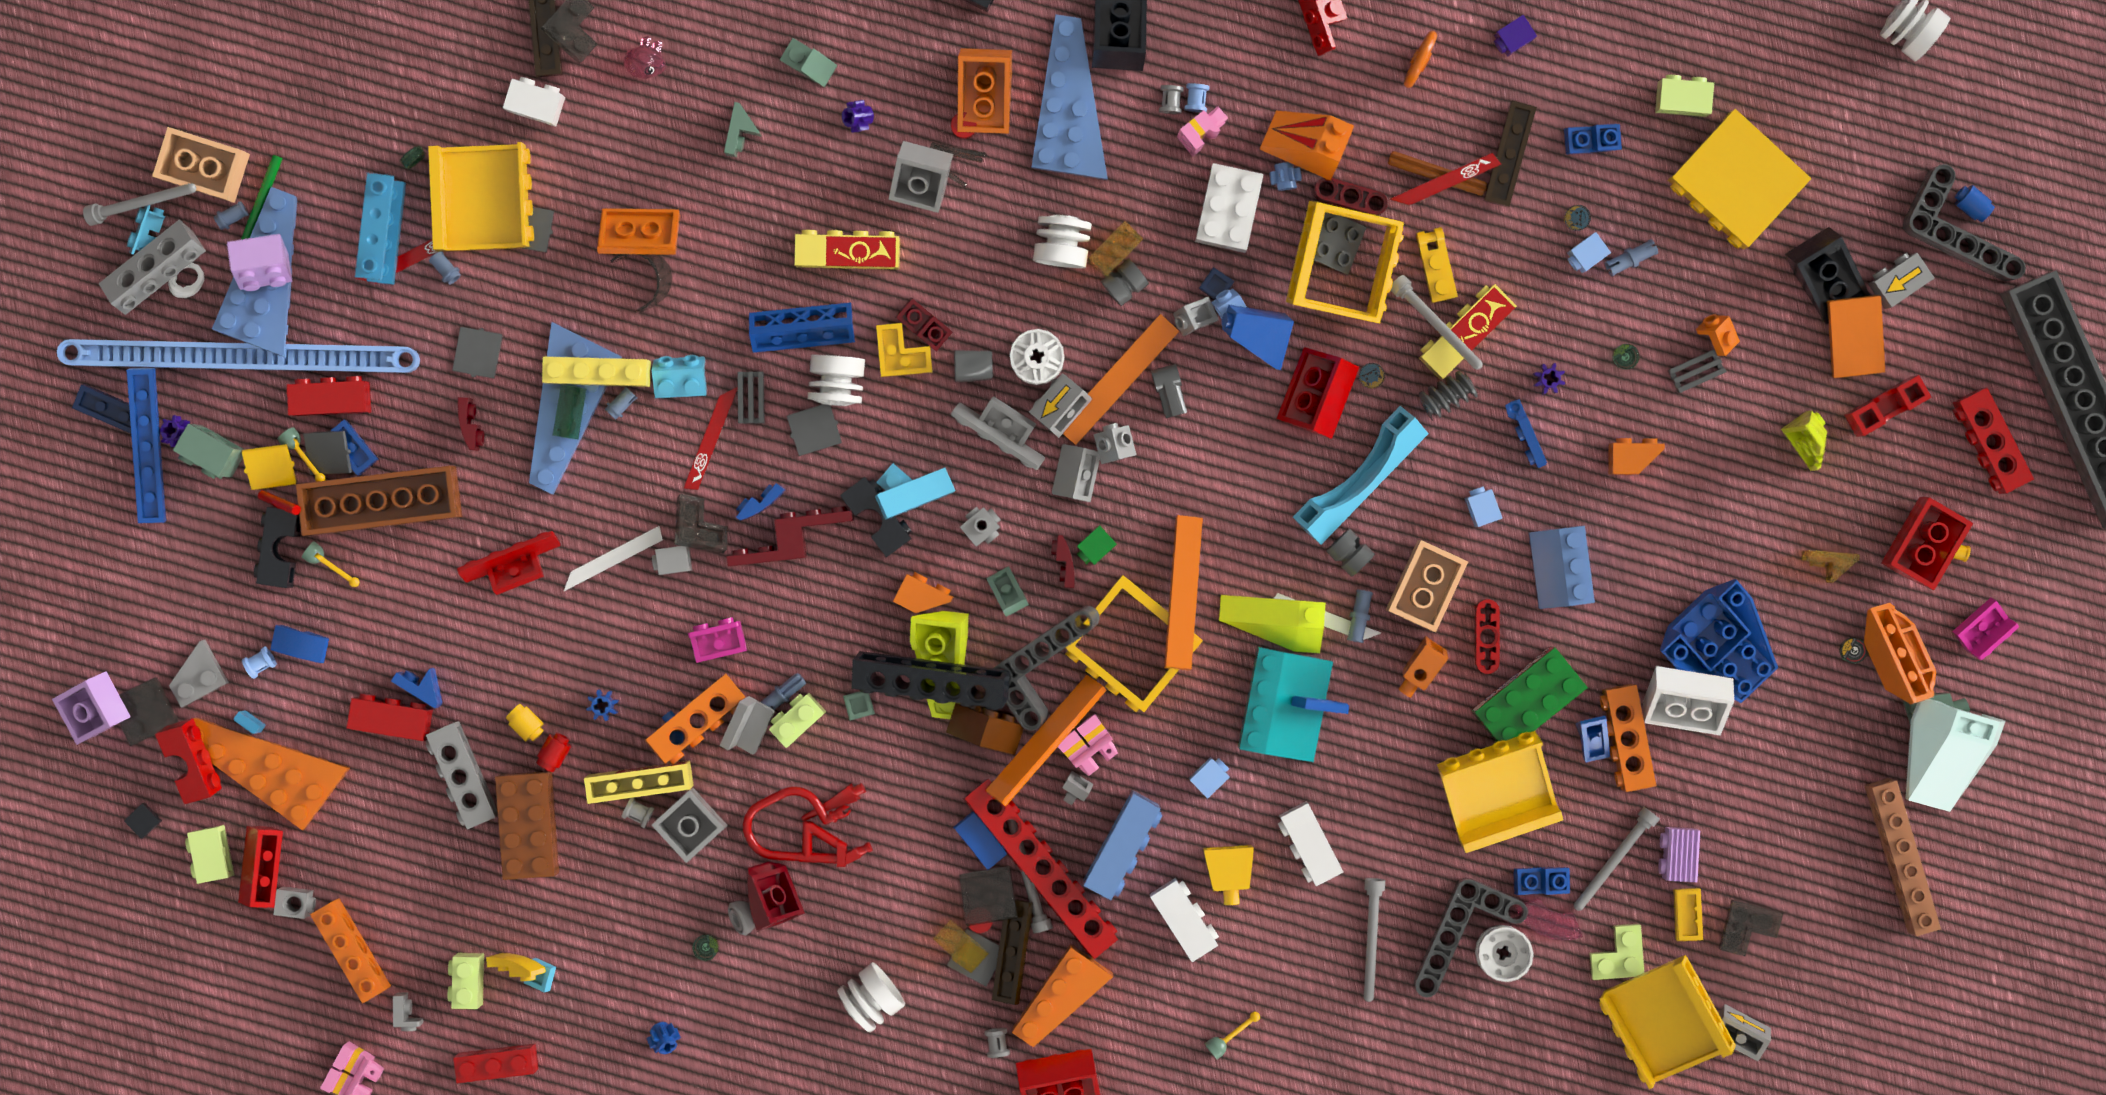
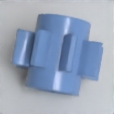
M1289 162L1275 164V171L1269 173L1271 185H1277L1278 191L1297 188L1296 182L1302 180L1300 167L1294 168V164Z

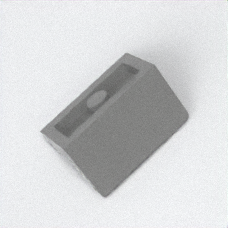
M1063 444L1052 494L1091 502L1100 461L1098 451Z
M750 696L741 700L719 746L726 750L738 746L750 754H755L775 711Z

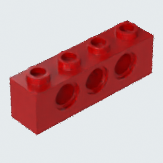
M1987 387L1980 388L1952 402L1955 407L1953 413L1960 423L1962 422L1966 428V439L1972 446H1975L1978 452L1977 460L1982 468L1987 469L1990 475L1988 481L1994 491H1998L1999 494H2007L2034 480ZM1978 412L1984 417V422L1981 426L1977 425L1974 419ZM1989 435L1993 436L1996 442L1992 449L1986 444ZM2001 458L2007 462V468L2004 472L1998 467V462Z

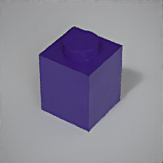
M1522 15L1497 31L1494 35L1496 38L1494 43L1499 52H1505L1508 57L1532 42L1537 35L1525 16Z

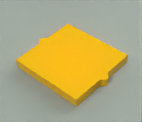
M287 444L242 450L245 464L244 472L248 475L251 490L294 485L297 483L293 469L295 463L291 461Z

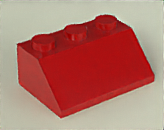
M1304 347L1276 419L1332 439L1359 366L1343 358Z
M1919 497L1881 564L1907 579L1935 590L1972 527L1973 522L1930 497Z
M1081 1049L1070 1053L1054 1054L1049 1057L1027 1059L1016 1063L1021 1095H1101L1092 1049Z

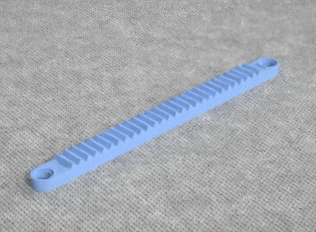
M69 339L61 342L57 348L59 360L71 366L410 373L415 371L420 363L417 351L409 347L286 344V358L248 343ZM71 345L78 349V355L73 360H69L65 355L67 347ZM410 353L413 358L412 364L408 367L401 366L399 363L401 354Z

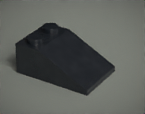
M1095 0L1092 68L1143 71L1146 56L1147 0Z
M1830 227L1785 253L1796 278L1826 325L1829 324L1827 301L1870 296L1842 236Z

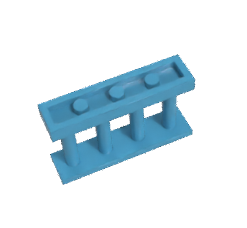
M367 173L355 277L367 278L368 282L391 285L395 283L406 183L394 181V176Z

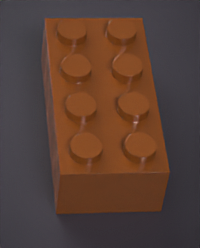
M541 771L496 776L503 880L556 876L559 873L552 772Z

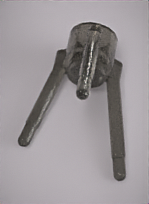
M935 141L930 146L932 149L951 153L954 157L979 163L983 162L981 157L987 156L985 152L953 147ZM949 172L948 177L962 187L967 186L966 182L952 172Z

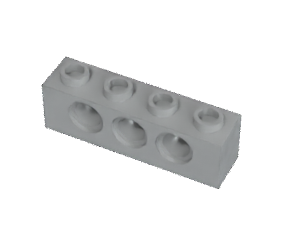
M178 220L98 284L109 302L126 315L190 263L195 261L206 250L195 233L181 220Z
M454 722L427 734L426 747L431 755H435L438 762L436 770L440 778H445L448 785L446 792L450 801H455L459 810L456 812L460 824L462 826L465 825L468 830L497 817L498 809L460 722ZM447 746H452L456 750V756L453 760L448 759L445 755V748ZM458 769L466 773V781L464 783L458 782L455 778V773ZM467 793H472L476 796L477 803L474 807L466 803L465 797Z

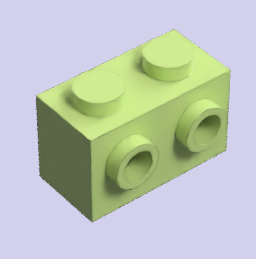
M1666 75L1657 84L1655 113L1698 117L1709 116L1712 114L1714 83L1707 82V78L1692 77L1691 81L1681 80L1679 75Z
M800 693L789 703L792 708L786 714L781 711L770 721L773 726L769 730L785 748L790 746L827 712L810 693L804 697Z
M225 825L187 833L188 838H186L185 844L188 853H191L192 856L191 874L193 878H196L197 884L225 879L234 875Z
M457 953L452 957V960H449L448 975L452 976V986L448 987V1001L451 1002V1009H478L483 1005L484 953Z

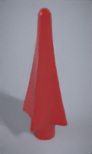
M851 783L822 805L827 812L842 805L857 802L860 799L859 795L865 793L866 789L862 783L854 787ZM813 809L803 815L801 820L806 821L818 814Z

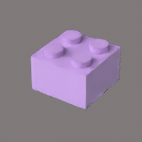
M280 234L227 242L231 272L240 290L255 291L262 286L281 287L288 282H293L289 254Z
M107 672L92 677L52 699L76 745L97 736L131 717Z

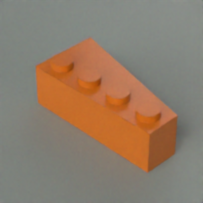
M1070 944L1013 1026L1012 1033L1034 1047L1112 979L1113 972Z

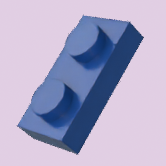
M344 419L331 430L345 431L347 446L351 450L349 454L351 469L357 476H360L379 460L347 420Z

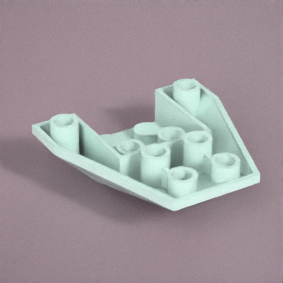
M1932 699L1917 702L1910 724L1906 799L1950 812L1997 746L2006 721L1984 714L1977 715L1956 709Z

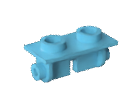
M150 205L145 206L144 209L139 208L135 222L139 223L136 233L131 232L127 242V247H130L129 253L134 254L135 249L140 251L156 238L148 235L149 230L157 233L160 232L163 220L165 219V216H163L164 210L154 207L153 212L149 211Z

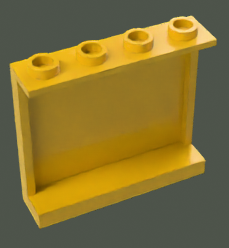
M1734 109L1729 112L1723 119L1724 121L1667 181L1672 184L1670 188L1681 197L1684 195L1690 201L1689 205L1694 211L1699 214L1703 213L1709 218L1708 223L1715 230H1722L1729 236L1727 240L1732 246L1737 249L1740 247L1746 249L1812 178L1739 111Z
M517 142V144L446 148L428 146L433 250L446 252L530 247L529 241H534L533 226H529L528 216L533 215L532 200H528V190L532 189L531 175L527 174V164H530L531 156L529 148L526 149L525 144Z
M1535 731L1521 733L1518 737L1506 741H1498L1492 746L1474 749L1468 754L1451 757L1437 764L1458 839L1465 853L1563 821L1541 746L1543 744Z
M1686 955L1605 990L1600 997L1601 1010L1610 1017L1615 1035L1618 1038L1621 1037L1625 1045L1624 1049L1627 1057L1634 1061L1640 1080L1643 1083L1646 1082L1649 1089H1652L1657 1081L1718 1055H1721L1723 1058L1727 1057L1735 1049L1736 1044Z

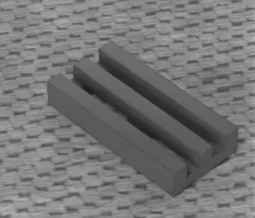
M1715 349L1668 370L1678 393L1684 392L1727 371L1723 367V362L1717 356ZM1711 356L1714 360L1679 377L1675 374ZM1714 366L1718 369L1686 385L1681 386L1679 383Z
M738 372L739 424L765 423L764 372ZM744 377H748V418H744ZM754 377H758L759 418H754Z

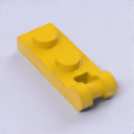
M1442 227L1434 228L1433 232L1429 233L1424 231L1417 232L1416 239L1431 303L1457 298L1458 295ZM1436 241L1437 249L1429 251L1427 243Z

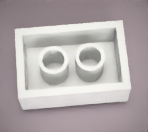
M1213 163L1195 242L1245 253L1248 248L1264 174Z
M1656 666L1643 700L1644 723L1721 735L1734 703L1733 678Z

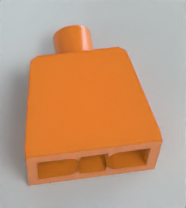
M1425 636L1404 667L1403 677L1405 680L1398 690L1410 698L1418 687L1425 691L1448 660L1447 650ZM1418 669H1423L1425 671L1422 674L1415 673V671Z

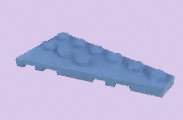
M1056 14L1031 168L1108 180L1081 18Z
M271 187L250 239L280 234L289 254L291 268L292 255L294 253L293 235L296 225L297 197ZM233 277L212 329L286 358L287 349L285 347L286 335H288L287 319L288 309L290 308L291 282L281 287L269 285L262 286L255 291H246L244 289L240 290Z
M551 322L547 357L622 358V356ZM543 383L529 479L530 484L550 494L555 493L607 386Z

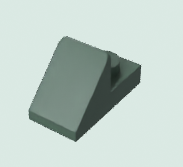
M792 38L780 58L781 62L824 88L838 66L816 49H811Z
M734 102L724 153L727 156L737 158L738 152H742L745 137L741 136L742 133L761 137L762 135L742 105Z
M1009 566L986 578L1006 617L1029 605Z

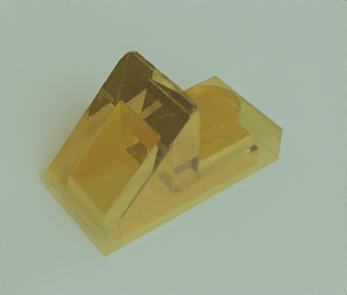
M1802 550V561H1809V566L1825 567V562H1827L1826 583L1835 582L1860 560V554Z
M951 919L933 938L952 956L954 962L970 973L989 954Z

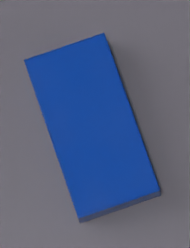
M1301 696L1292 697L1291 706L1348 714L1349 705L1347 703Z

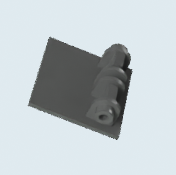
M1325 212L1313 262L1317 261L1348 275L1367 227L1343 216Z

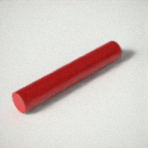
M261 490L258 493L259 500L293 515H298L301 511L299 505L269 492Z

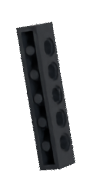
M859 651L852 660L851 689H858L862 693L880 692L889 697L903 695L909 696L913 700L925 698L933 699L937 703L955 702L964 707L977 705L985 706L988 710L1002 709L1008 701L1010 671ZM876 672L882 673L885 679L879 678ZM901 675L908 677L910 682L903 681ZM926 678L931 679L935 686L929 685L926 682ZM951 682L957 683L960 689L954 688ZM976 685L982 686L985 692L978 691Z

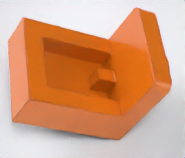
M1709 315L1696 328L1697 334L1709 335L1717 356H1727L1740 342L1730 316Z

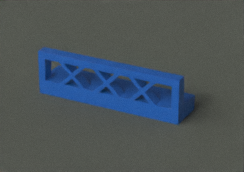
M851 302L749 313V336L752 351L755 353L855 342ZM846 312L847 314L846 318L832 317L836 313ZM813 315L820 317L816 321L807 320V318ZM785 318L795 319L792 323L784 324L781 322ZM766 320L769 322L765 326L755 327V321Z

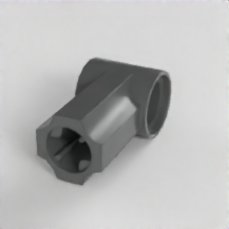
M1176 364L1151 370L1156 392L1160 395L1165 417L1170 418L1187 413L1180 388L1182 386Z

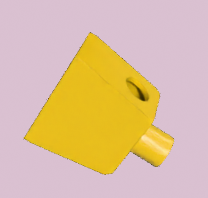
M1253 846L1203 848L1213 891H1223L1224 905L1239 904V890L1250 888Z

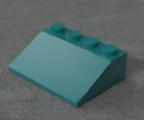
M1257 647L1238 748L1266 755L1314 762L1324 711L1291 706L1292 697L1301 696L1326 700L1333 661Z

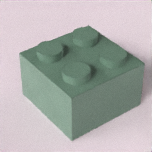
M188 424L173 449L174 452L180 455L178 457L179 460L191 466L193 464L201 466V472L214 479L215 477L219 479L232 477L243 459L242 450H245L205 426Z

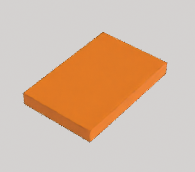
M602 208L597 244L598 254L676 255L680 219L679 209Z
M1873 295L1827 301L1832 377L1841 378L1884 373L1885 354L1881 296Z

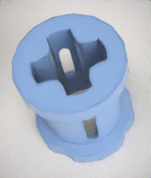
M1188 83L1186 85V88L1189 89L1188 100L1184 110L1199 113L1204 110L1207 112L1205 107L1206 92L1209 91L1210 86Z
M266 646L261 648V651L254 656L242 659L245 670L253 679L258 677V673L277 665L273 654Z

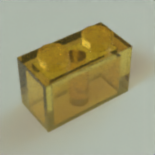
M1123 221L1087 257V260L1106 277L1143 238L1126 221Z

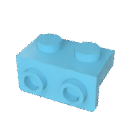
M687 355L683 358L663 356L654 359L652 379L655 398L706 396L705 357Z

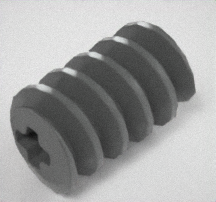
M1457 371L1455 372V379L1451 376L1446 377L1447 385L1442 381L1437 382L1438 390L1433 386L1428 387L1429 395L1424 391L1419 392L1420 402L1432 421L1433 413L1439 418L1442 417V408L1450 413L1451 403L1459 408L1460 398L1468 403L1469 393L1475 398L1478 397L1477 391L1466 373L1464 375Z

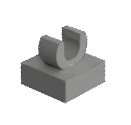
M1071 771L1062 787L1068 791L1063 801L1071 806L1076 798L1084 802L1094 784Z

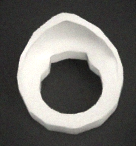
M190 263L185 267L192 268L198 273V278L192 285L184 288L176 283L177 275L168 281L169 290L175 297L187 298L195 295L200 290L204 282V272L199 265Z

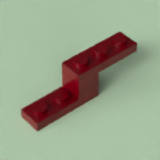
M847 506L831 508L832 513L821 514V509L806 511V516L796 517L795 512L780 514L781 519L774 520L778 550L774 551L773 546L759 547V553L748 554V549L733 550V556H727L728 567L807 558L803 527L854 521V514L852 511H847Z

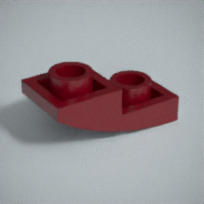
M910 298L895 316L896 319L936 352L953 333L913 298Z
M458 397V417L462 435L469 450L479 451L480 446L484 444L485 433L484 430H481V425L471 424V420L476 417V404H473V399Z
M1058 535L1057 540H1052L1051 555L1056 556V561L1066 562V567L1061 566L1059 582H1065V588H1074L1075 575L1072 556L1063 535Z

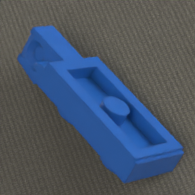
M1520 399L1506 404L1507 416L1518 422L1519 426L1515 427L1520 442L1525 440L1529 450L1525 451L1530 465L1536 464L1537 468L1547 465L1546 458Z

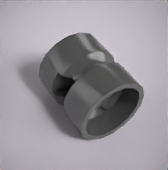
M1129 258L1117 267V273L1111 272L1100 281L1121 307L1132 298L1133 292L1139 293L1149 285L1145 276Z
M1349 528L1326 552L1335 561H1341V567L1353 577L1374 557L1375 553L1366 544L1360 545V538Z

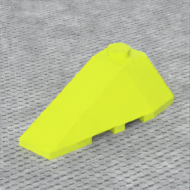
M1812 410L1804 412L1781 430L1810 471H1816L1822 465L1827 430L1824 428V419L1818 412L1814 413Z
M1221 595L1219 621L1294 652L1320 653L1326 603Z
M939 611L912 616L910 644L912 650L915 651L916 658L964 665L969 614ZM926 678V682L929 685L935 686L931 679ZM951 682L954 688L960 689L957 683ZM927 699L932 717L951 718L955 702L937 703L933 699Z

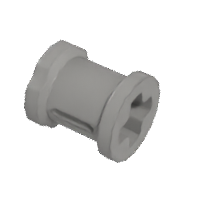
M1161 85L1163 97L1162 107L1159 108L1160 113H1182V109L1179 107L1180 96L1184 87Z
M633 797L628 801L621 817L624 819L628 817L645 828L655 808L652 806L648 808L636 802Z
M993 1028L984 1031L985 1036L988 1037V1058L1010 1055L1005 1038L1007 1028Z

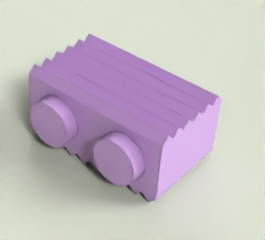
M1665 827V833L1660 835V848H1664L1663 859H1659L1658 865L1659 874H1662L1663 879L1666 881L1697 882L1700 830Z

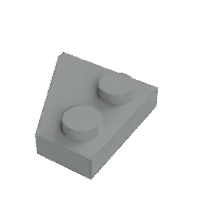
M201 640L169 686L180 707L184 708L229 682L206 640Z

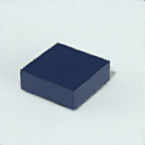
M1213 267L1199 287V290L1215 300L1220 292L1229 290L1235 281Z

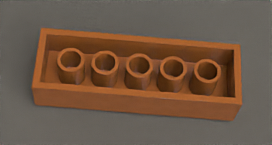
M442 466L296 484L298 505L301 507L299 515L302 536L462 517L456 466Z

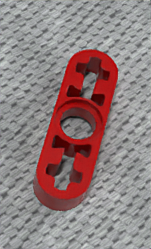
M1483 599L1475 607V666L1478 671L1484 674H1491L1498 669L1500 663V609L1495 601ZM1487 603H1489L1490 608H1494V613L1489 614V622L1494 621V626H1480V621L1485 622V614L1481 613L1480 610L1485 608ZM1485 629H1490L1494 633V640L1490 644H1484L1480 639V634ZM1480 647H1494V652L1489 651V659L1494 660V664L1489 665L1487 670L1484 665L1480 664V661L1485 659V651L1480 652Z

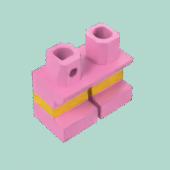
M1218 106L1209 114L1203 110L1179 130L1177 138L1193 157L1201 151L1204 145L1202 139L1204 137L1209 139L1217 138L1220 132L1219 128L1225 124L1228 118Z
M1095 713L1076 727L1090 746H1087L1075 729L1058 746L1076 768L1079 767L1088 776L1099 768L1091 757L1096 752L1100 751L1107 761L1118 754L1112 743L1113 738Z
M348 1041L342 1046L332 1065L333 1067L328 1072L320 1089L337 1095H371L372 1089L361 1083L364 1077L377 1082L384 1068L373 1061L375 1056Z

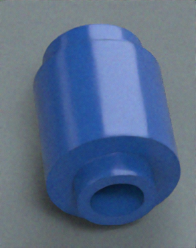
M1973 185L1968 188L1963 186L1954 197L1957 199L1955 205L1973 220L1977 219L1979 222L1987 219L1995 208L1991 204L1992 200Z

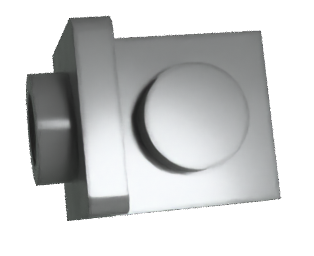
M1209 297L1185 305L1173 313L1176 327L1183 336L1189 335L1193 331L1219 320Z
M398 992L393 996V1027H401V1031H415L416 1027L423 1024V1018H408V1015L412 1014V1000L408 999V992Z

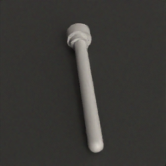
M189 183L107 206L95 203L84 207L83 216L87 224L93 226L103 223L107 216L192 194L197 188L195 184Z
M1405 275L1398 277L1392 283L1390 291L1396 297L1405 298L1474 369H1481L1482 361L1412 291L1411 281Z
M1645 807L1638 813L1639 817L1637 818L1638 823L1574 903V908L1577 911L1583 910L1645 829H1650L1651 826L1655 827L1660 818Z
M1007 820L1011 835L1016 832L1017 825L1015 821ZM1022 841L1019 849L1021 853L1027 855ZM1021 871L1029 902H1034L1032 910L1034 917H1032L1033 923H1031L1033 934L1052 929L1051 919L1047 918V914L1043 913L1035 885Z
M1365 878L1364 889L1367 890V895H1369L1364 1000L1367 1002H1371L1374 999L1379 896H1382V891H1385V880L1379 878Z

